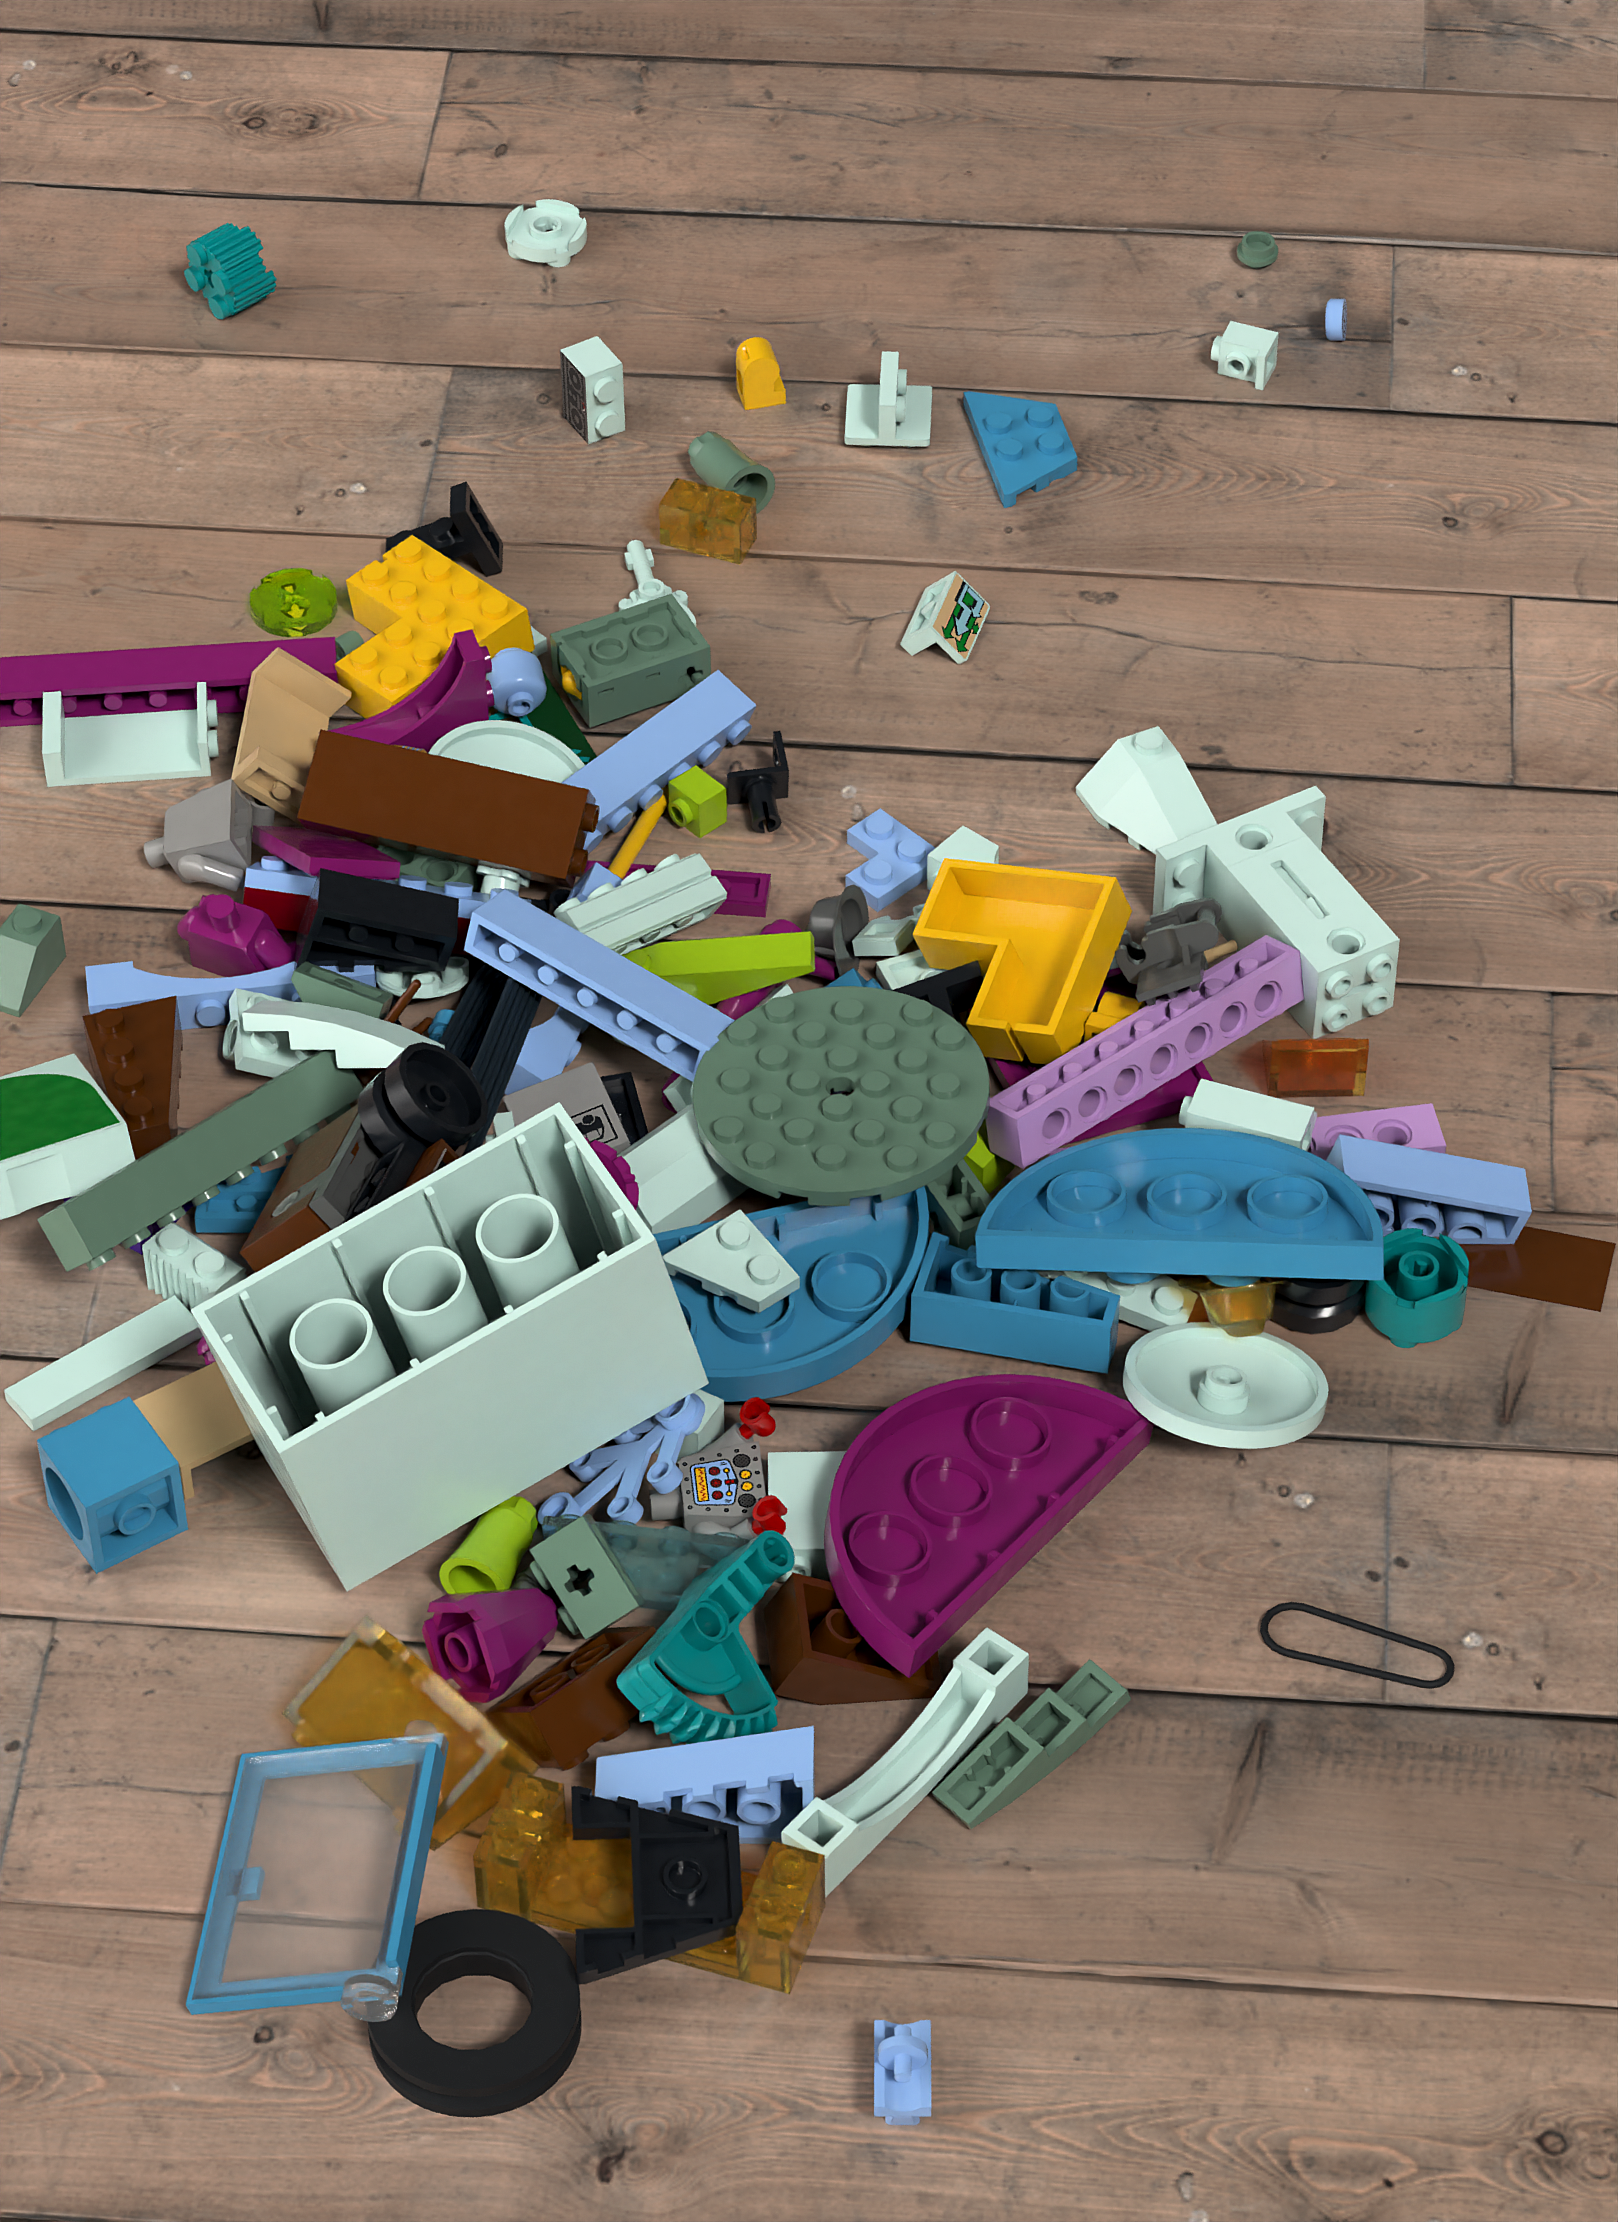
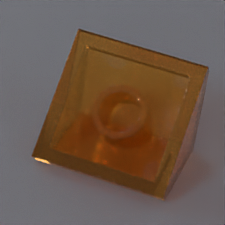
M1314 1038L1262 1040L1268 1096L1275 1098L1364 1096L1369 1039Z

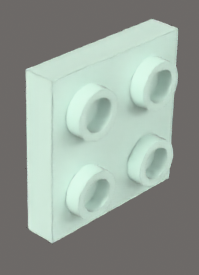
M235 988L229 999L231 1020L224 1034L222 1053L225 1059L235 1061L237 1070L275 1078L308 1057L322 1051L291 1050L288 1031H244L242 1012L262 1000L294 1001Z

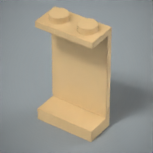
M277 647L251 675L231 778L236 786L303 826L297 819L319 732L321 729L328 730L330 717L351 698V691Z
M217 1362L133 1400L178 1461L185 1500L194 1496L191 1469L254 1440Z

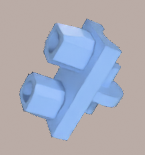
M874 2020V2116H885V2123L889 2125H916L920 2123V2117H931V2020H920L911 2024H895L886 2020Z

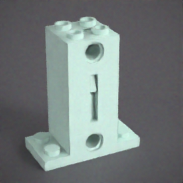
M1317 786L1157 848L1153 915L1167 911L1177 904L1203 898L1216 900L1222 910L1221 919L1216 926L1227 941H1236L1238 946L1237 952L1265 935L1300 950L1304 1000L1290 1007L1287 1011L1312 1040L1331 1032H1337L1347 1025L1371 1015H1378L1386 1009L1393 1007L1400 942L1396 934L1321 852L1326 796Z

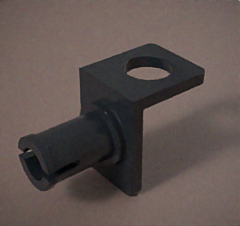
M773 731L774 767L735 771L727 774V803L729 805L749 803L753 830L759 833H764L765 831L763 825L765 817L769 832H773L781 826L782 822L778 813L776 799L788 798L789 768L781 731Z

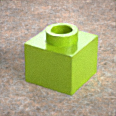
M693 766L668 782V811L677 825L685 827L700 839L727 822L726 787L698 766Z

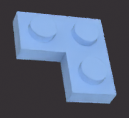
M880 808L847 830V844L869 860L845 876V888L850 885L860 887L865 895L867 905L876 912H879L927 879V855L935 847Z

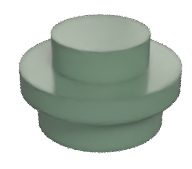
M1252 231L1243 236L1242 241L1237 247V257L1249 267L1264 268L1277 260L1278 246L1275 243L1274 237L1269 233Z

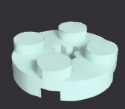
M537 200L535 208H529L525 211L523 205L516 207L505 220V239L508 245V253L514 259L547 263L552 267L566 266L570 263L571 256L577 254L587 241V222L585 217L582 219L579 216V209L574 205L560 200Z

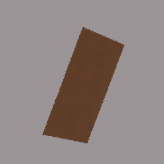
M1524 1226L1514 1244H1459L1469 1261L1468 1287L1601 1312L1616 1243Z

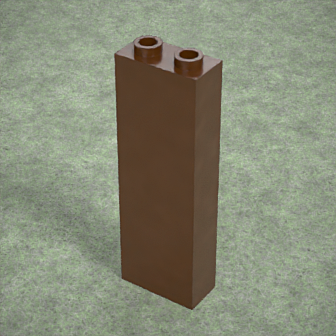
M321 729L297 819L307 829L432 856L447 861L469 864L474 867L483 865L495 869L510 870L520 874L519 876L522 878L573 889L575 878L582 877L586 869L588 850L583 848L587 832L593 833L596 829L600 807L595 805L596 799L589 789Z

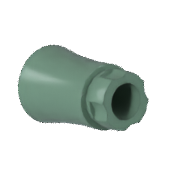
M707 431L704 435L696 437L692 441L688 449L690 463L697 475L718 497L728 515L737 519H745L756 515L767 506L775 490V478L768 468L752 460L730 440L725 439L716 432Z

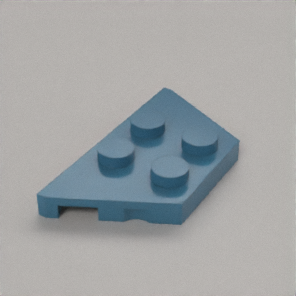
M971 391L964 392L963 406L1004 508L1015 505L1016 495L1031 488L1037 493L1049 486L1053 480L1062 479L1077 470V455L1056 404Z

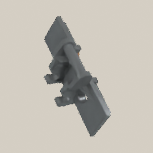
M1203 898L1177 904L1167 911L1151 915L1150 921L1144 924L1146 936L1142 938L1141 945L1133 943L1129 931L1124 930L1118 948L1115 951V958L1128 982L1137 984L1136 998L1138 1003L1146 1001L1148 1006L1156 1004L1157 996L1168 994L1170 999L1178 997L1179 989L1188 986L1192 992L1200 989L1204 970L1209 969L1204 951L1213 948L1219 938V930L1216 925L1221 919L1222 910L1216 900Z

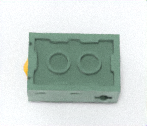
M672 594L550 634L552 674L589 728L677 699L711 675L710 645Z

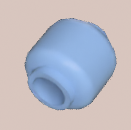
M516 647L506 648L496 653L491 659L492 672L486 673V680H489L494 695L493 707L501 713L513 716H524L531 713L543 702L547 691L542 666L537 656Z

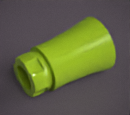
M511 1497L480 1516L476 1525L460 1547L440 1568L439 1578L448 1594L510 1589L514 1575L532 1543L533 1533L538 1526L537 1510L529 1501L523 1497Z

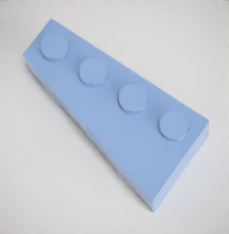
M1339 1134L1326 1159L1327 1162L1348 1175L1362 1188L1371 1200L1379 1215L1383 1236L1401 1229L1418 1228L1424 1229L1423 1235L1439 1237L1440 1233L1450 1237L1458 1244H1514L1532 1213L1524 1168Z
M814 1726L597 1757L595 1796L617 1801L618 1796L637 1800L638 1807L665 1814H669L670 1809L736 1825L739 1826V1844H782V1830L815 1798ZM605 1839L596 1840V1843H631V1840Z

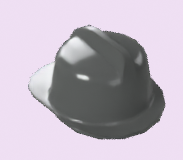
M850 885L844 889L841 895L826 897L817 901L812 908L809 923L805 932L811 931L814 936L815 955L835 961L840 976L852 968L857 972L859 969L861 956L854 955L852 941L869 923L868 906L861 888L856 885Z

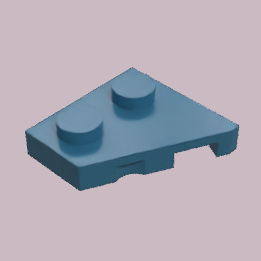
M294 1154L286 1156V1166L261 1173L257 1165L252 1167L254 1173L231 1186H228L225 1180L216 1184L221 1193L196 1206V1233H250Z

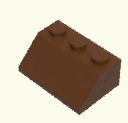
M641 1626L605 1629L486 1711V1716L537 1767L560 1768L561 1771H566L579 1765L589 1757L588 1748L601 1739L603 1742H607L622 1735L631 1726L628 1720L640 1712L618 1688L617 1677L655 1634V1627ZM655 1663V1666L670 1681V1683L675 1687L678 1686V1684L674 1682L671 1678H669Z

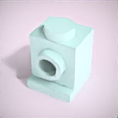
M1230 321L1222 336L1217 335L1212 345L1211 360L1218 362V374L1254 382L1255 389L1263 390L1276 367L1279 332Z

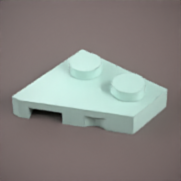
M741 1209L662 1256L670 1275L675 1276L678 1271L702 1281V1289L718 1296H729L737 1304L758 1313L800 1288L799 1275Z

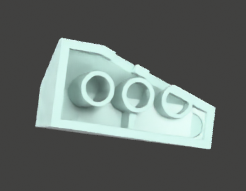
M1159 726L1118 739L1076 786L1077 796L1098 823L1107 829L1112 826L1116 827L1128 836V843L1138 850L1145 847L1155 855L1157 848L1218 825L1180 753Z

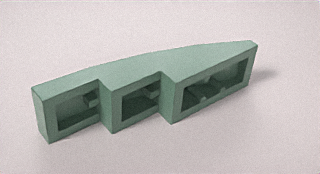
M1089 1659L1057 1693L1048 1688L1015 1722L1006 1717L932 1792L933 1796L970 1829H973L1024 1794L1092 1738L1131 1700L1128 1691Z

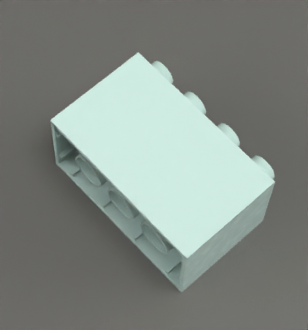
M560 1102L190 1309L261 1453L347 1592L709 1384L655 1237Z

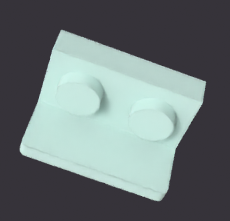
M882 351L880 385H848L845 444L927 447L930 445L932 387L907 385V369H899V352Z

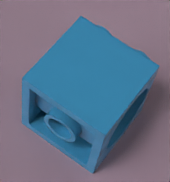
M130 1396L112 1405L104 1406L95 1413L72 1424L57 1428L50 1434L37 1440L48 1506L96 1574L188 1530L179 1463Z

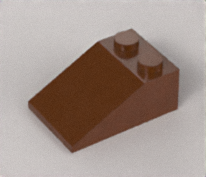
M792 1573L763 1609L772 1687L776 1695L817 1705L933 1698L943 1684L938 1650L908 1678L876 1652L853 1626L840 1605L833 1586L829 1581Z

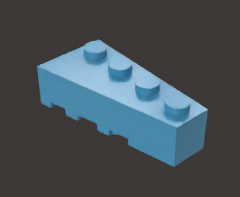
M933 1232L911 1295L910 1341L1108 1374L1118 1338L1120 1295L1062 1275L1051 1280L1040 1276L1035 1270L977 1268L976 1246L971 1245L968 1251L949 1245L948 1236Z

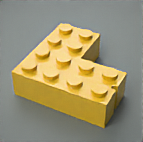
M413 535L383 554L384 562L380 563L374 560L346 579L354 619L377 635L334 663L339 685L351 691V698L345 705L365 719L389 709L422 685L444 658L454 633L472 629L479 646H487L491 659L496 653L506 648L516 647L528 652L535 650L527 608Z
M944 858L912 936L930 968L951 970L978 960L985 978L967 1019L966 1026L984 1057L1022 1062L1026 1054L1031 1063L1047 1065L1079 1046L1085 1031V1023L1094 1009L1132 909L1116 877Z

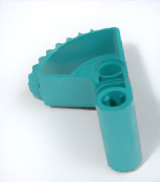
M766 1530L698 1575L683 1592L673 1613L617 1677V1686L620 1691L640 1711L639 1721L654 1722L656 1735L669 1732L673 1744L680 1742L692 1744L772 1732V1728L778 1725L774 1709L778 1704V1700L740 1634L739 1624L752 1610L754 1605L762 1599L764 1593L774 1581L792 1570L795 1563V1555L792 1546L784 1536L776 1531ZM655 1663L669 1678L689 1691L708 1696L724 1694L735 1715L716 1712L694 1702L673 1686L655 1666Z

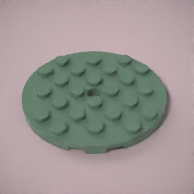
M826 987L772 998L767 1003L760 1005L735 1020L717 1036L719 1041L709 1051L706 1050L698 1065L693 1082V1110L698 1126V1134L706 1150L717 1164L738 1181L759 1192L775 1198H779L782 1193L807 1197L808 1205L850 1206V1198L868 1197L879 1194L881 1201L907 1194L936 1180L961 1161L975 1145L977 1132L983 1120L987 1119L990 1106V1084L987 1063L981 1049L970 1033L953 1017L925 1000L873 987ZM831 1089H832L834 1092H838V1091L852 1092V1091L854 1090V1092L851 1093V1094L848 1095V1096L843 1095V1094H833V1095H830V1090H831Z

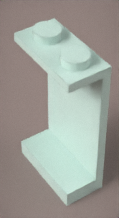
M197 682V709L65 718L61 691L43 692L42 756L47 787L211 776V757H219L217 730H210V727L218 726L217 700H208L206 682Z

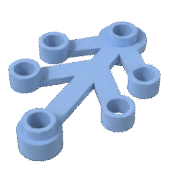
M691 1393L613 1438L617 1445L594 1449L570 1463V1470L581 1482H593L574 1498L567 1492H559L549 1497L538 1511L537 1518L539 1523L550 1535H553L581 1517L621 1481L616 1497L608 1506L607 1513L622 1529L635 1525L641 1519L644 1511L643 1506L636 1498L651 1454L660 1446L657 1461L648 1470L647 1480L660 1494L672 1492L681 1483L683 1473L676 1466V1462L685 1436L695 1432L702 1422L705 1413V1404L698 1395ZM648 1432L642 1439H640L643 1433Z

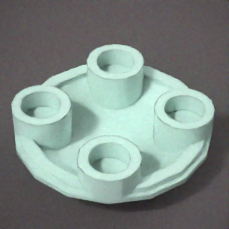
M450 957L445 971L384 972V965H375V980L381 990L392 993L395 996L401 997L412 981L416 979L421 982V987L412 999L446 996L460 990L468 983L469 961L464 957Z

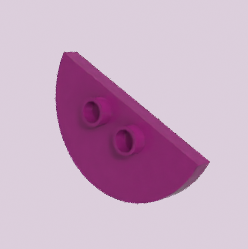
M998 1374L952 1380L907 1396L887 1408L860 1432L844 1454L835 1475L825 1520L824 1549L829 1577L840 1605L853 1626L867 1643L889 1664L910 1678L1149 1444L1154 1423L1140 1414L1130 1402L1115 1395L1083 1384L1035 1375Z

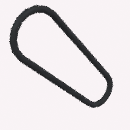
M1297 1602L1278 1604L1268 1610L1261 1620L1260 1633L1264 1642L1274 1652L1286 1657L1428 1689L1442 1687L1454 1675L1455 1665L1453 1660L1443 1649L1308 1604ZM1282 1611H1304L1435 1654L1445 1661L1447 1666L1446 1673L1438 1680L1427 1681L1286 1649L1278 1645L1270 1637L1268 1632L1269 1622L1273 1616Z

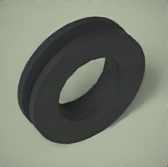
M468 1909L453 1911L429 1918L415 1925L402 1996L366 1999L365 2003L370 2047L376 2065L383 2077L399 2094L424 2109L448 2116H493L520 2108L532 2102L549 2090L563 2076L570 2066L580 2042L582 2026L579 1984H577V1973L569 1955L551 1934L537 1924L523 1917L497 1910ZM380 1958L372 1972H378ZM464 1976H492L512 1983L526 1995L531 2005V2013L520 2030L505 2042L485 2049L458 2050L434 2041L421 2029L417 2020V2014L425 1998L442 1984Z

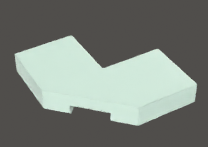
M925 903L913 907L914 915L903 919L891 920V917L886 915L871 920L852 941L854 955L898 956L914 939L912 934Z

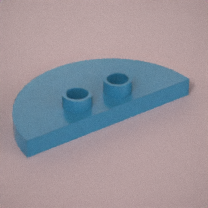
M1164 1128L1141 1130L1091 1140L1060 1151L1030 1166L1004 1186L987 1206L975 1234L977 1268L1105 1272L1111 1279L1127 1284L1148 1282L1160 1274L1206 1275L1210 1281L1227 1287L1246 1286L1256 1282L1261 1277L1384 1281L1383 1229L1379 1215L1362 1188L1348 1175L1329 1162L1293 1145L1248 1133L1220 1129Z
M923 1186L907 1194L881 1201L879 1194L850 1198V1206L808 1205V1201L745 1214L800 1277L799 1289L760 1313L737 1304L729 1296H718L702 1289V1281L678 1271L675 1276L669 1274L709 1384L700 1388V1390L721 1398L724 1402L747 1401L753 1397L766 1399L804 1390L839 1375L870 1355L889 1338L910 1310L911 1295L929 1245V1211L926 1190ZM723 1219L656 1233L653 1236L663 1256Z

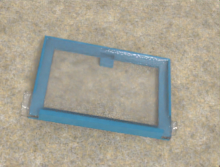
M414 1720L406 1725L404 1737L241 1754L186 2001V2006L191 2015L341 2001V2006L347 2014L362 2021L381 2022L395 2015L399 1996H402L449 1742L444 1733H438L437 1728L428 1721Z

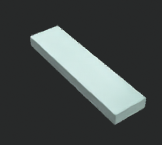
M174 1295L4 1390L6 1402L34 1432L195 1342L203 1334L192 1313Z

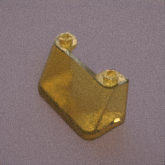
M368 1615L364 1617L282 1712L297 1727L291 1733V1736L303 1747L393 1738L396 1745L408 1744L415 1747L436 1743L438 1740H448V1751L429 1847L433 1851L440 1848L524 1786L541 1767L421 1657ZM417 1767L352 1774L394 1813L393 1816L400 1823L394 1832L403 1840Z

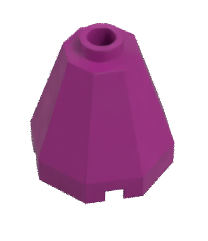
M539 1588L446 1594L430 1602L427 1612H434L432 1618L424 1621L422 1634L434 1672L443 1682L452 1678L461 1687L452 1691L461 1702L487 1703L503 1695L554 1638L558 1626V1611L554 1601L548 1595L543 1594Z

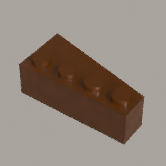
M177 996L117 1009H105L98 1013L82 1016L89 1059L96 1082L125 1120L135 1160L178 1135L177 1109H179L180 1102L179 1078H181L183 1035Z

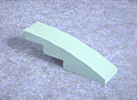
M262 1000L242 1012L244 1031H288L291 1050H335L337 1068H387L405 1048L420 1042L437 1045L445 1049V1045L403 1026L346 1009L304 1002Z

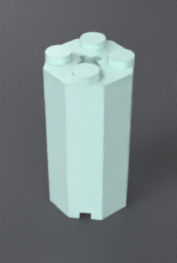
M693 1102L617 1155V1157L622 1156L630 1166L631 1174L635 1175V1182L638 1183L639 1188L636 1212L652 1234L700 1224L750 1188L728 1174L706 1150L698 1134Z

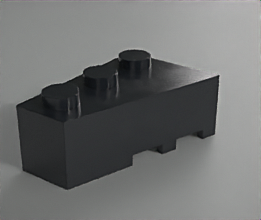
M320 868L297 931L294 970L306 961L317 966H339V972H354V967L357 965H384V972L445 971L457 941L459 898Z

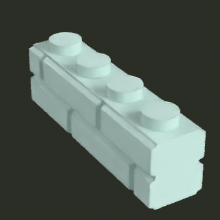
M694 853L683 859H680L677 854H673L661 861L654 868L653 872L647 873L644 868L638 869L627 876L621 882V886L614 888L611 883H606L594 890L588 896V900L580 902L577 897L571 898L561 904L553 914L560 921L616 953L623 955L710 918L727 899V892L717 877L711 876L712 870L700 853Z

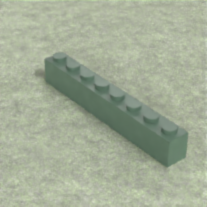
M322 1050L59 1205L37 1220L67 1272L82 1264H86L89 1271L115 1258L116 1255L112 1248L119 1243H122L124 1249H128L151 1236L147 1226L157 1222L158 1226L162 1228L184 1216L186 1212L182 1205L191 1200L194 1207L221 1193L216 1184L225 1180L227 1185L231 1186L254 1173L250 1165L254 1161L259 1159L263 1166L288 1152L284 1143L292 1139L295 1146L304 1142L320 1130L317 1125L318 1122L325 1119L326 1123L329 1124L350 1110V1103L359 1098L363 1087L352 1068H337L335 1050Z

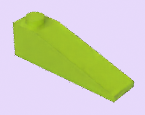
M811 931L667 941L633 950L622 955L707 1005L815 971L814 936Z

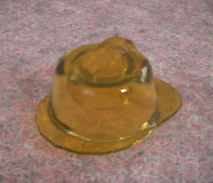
M1206 1276L1189 1277L1178 1281L1179 1287L1200 1293L1208 1320L1212 1326L1220 1327L1228 1335L1237 1338L1257 1336L1263 1332L1265 1322L1270 1320L1274 1314L1276 1285L1284 1283V1281L1269 1283L1257 1280L1246 1286L1227 1287L1210 1281Z

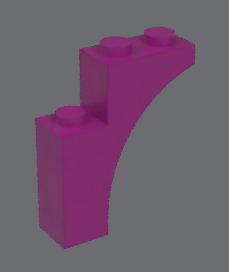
M472 629L454 633L450 647L438 667L413 693L371 718L328 731L389 745L425 749L428 753L441 737L455 728L477 721L489 720L488 707L494 706V695L489 680H486V673L492 672V663L487 646H479Z

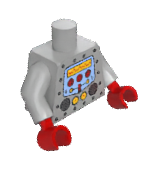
M759 1397L748 1399L742 1405L739 1413L740 1419L744 1424L735 1423L715 1442L693 1455L682 1457L678 1461V1468L683 1473V1479L679 1487L667 1494H660L656 1489L649 1490L652 1521L682 1518L686 1545L692 1548H704L725 1557L766 1530H773L781 1535L784 1534L786 1522L781 1516L787 1513V1508L776 1496H766L759 1441H754L753 1439L754 1434L760 1437H767L775 1431L776 1422L768 1414L770 1406Z

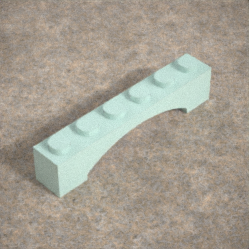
M986 1627L953 1660L952 1670L932 1700L910 1728L883 1757L862 1776L835 1795L825 1800H821L816 1796L782 1830V1870L825 1899L1028 1693L1029 1654Z

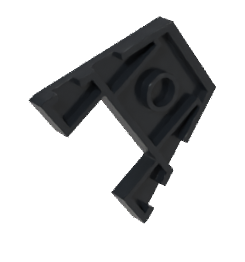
M571 1786L573 1840H631L634 1917L633 1927L575 1929L577 1984H588L743 1933L739 1826L670 1809L669 1814L638 1807L637 1800L618 1796L617 1801L593 1796L592 1789Z

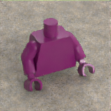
M202 895L199 905L191 908L177 925L179 936L188 941L192 966L223 977L257 973L295 961L296 941L286 943L268 914L262 910L235 902L228 895Z

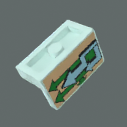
M954 571L925 588L900 645L913 656L937 642L958 664H961L968 660L990 610V605L957 571Z

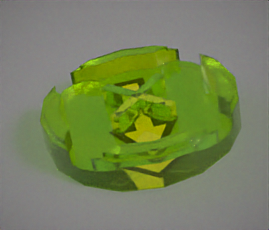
M304 568L282 569L262 578L261 585L257 589L254 587L250 592L251 617L258 627L269 634L281 637H303L313 634L329 625L337 614V590L329 578L322 575V579L318 576H313L312 570Z

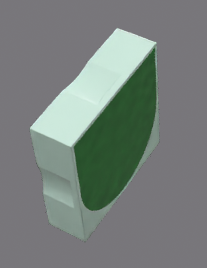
M75 1054L0 1077V1220L15 1216L48 1202L76 1196L135 1161L125 1120Z

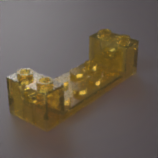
M512 1770L473 1854L477 1907L511 1913L533 1923L575 1935V1929L633 1927L631 1840H573L572 1824L566 1822L564 1784ZM772 1841L758 1875L741 1871L743 1912L736 1927V1936L665 1958V1960L783 1993H791L825 1909V1855Z

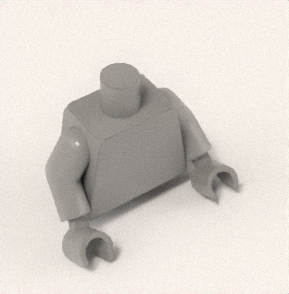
M232 779L226 780L211 788H204L194 796L169 807L165 812L164 836L144 843L145 857L149 865L154 869L170 863L183 882L210 883L236 892L238 888L244 889L246 876L243 875V872L246 871L247 867L251 866L252 826H273L275 810L253 796L250 797V800L246 799L245 794L241 793Z

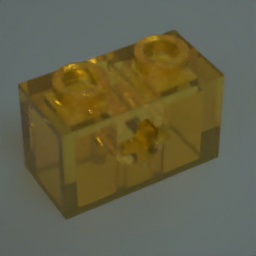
M675 478L659 503L660 544L741 565L757 539L756 498Z

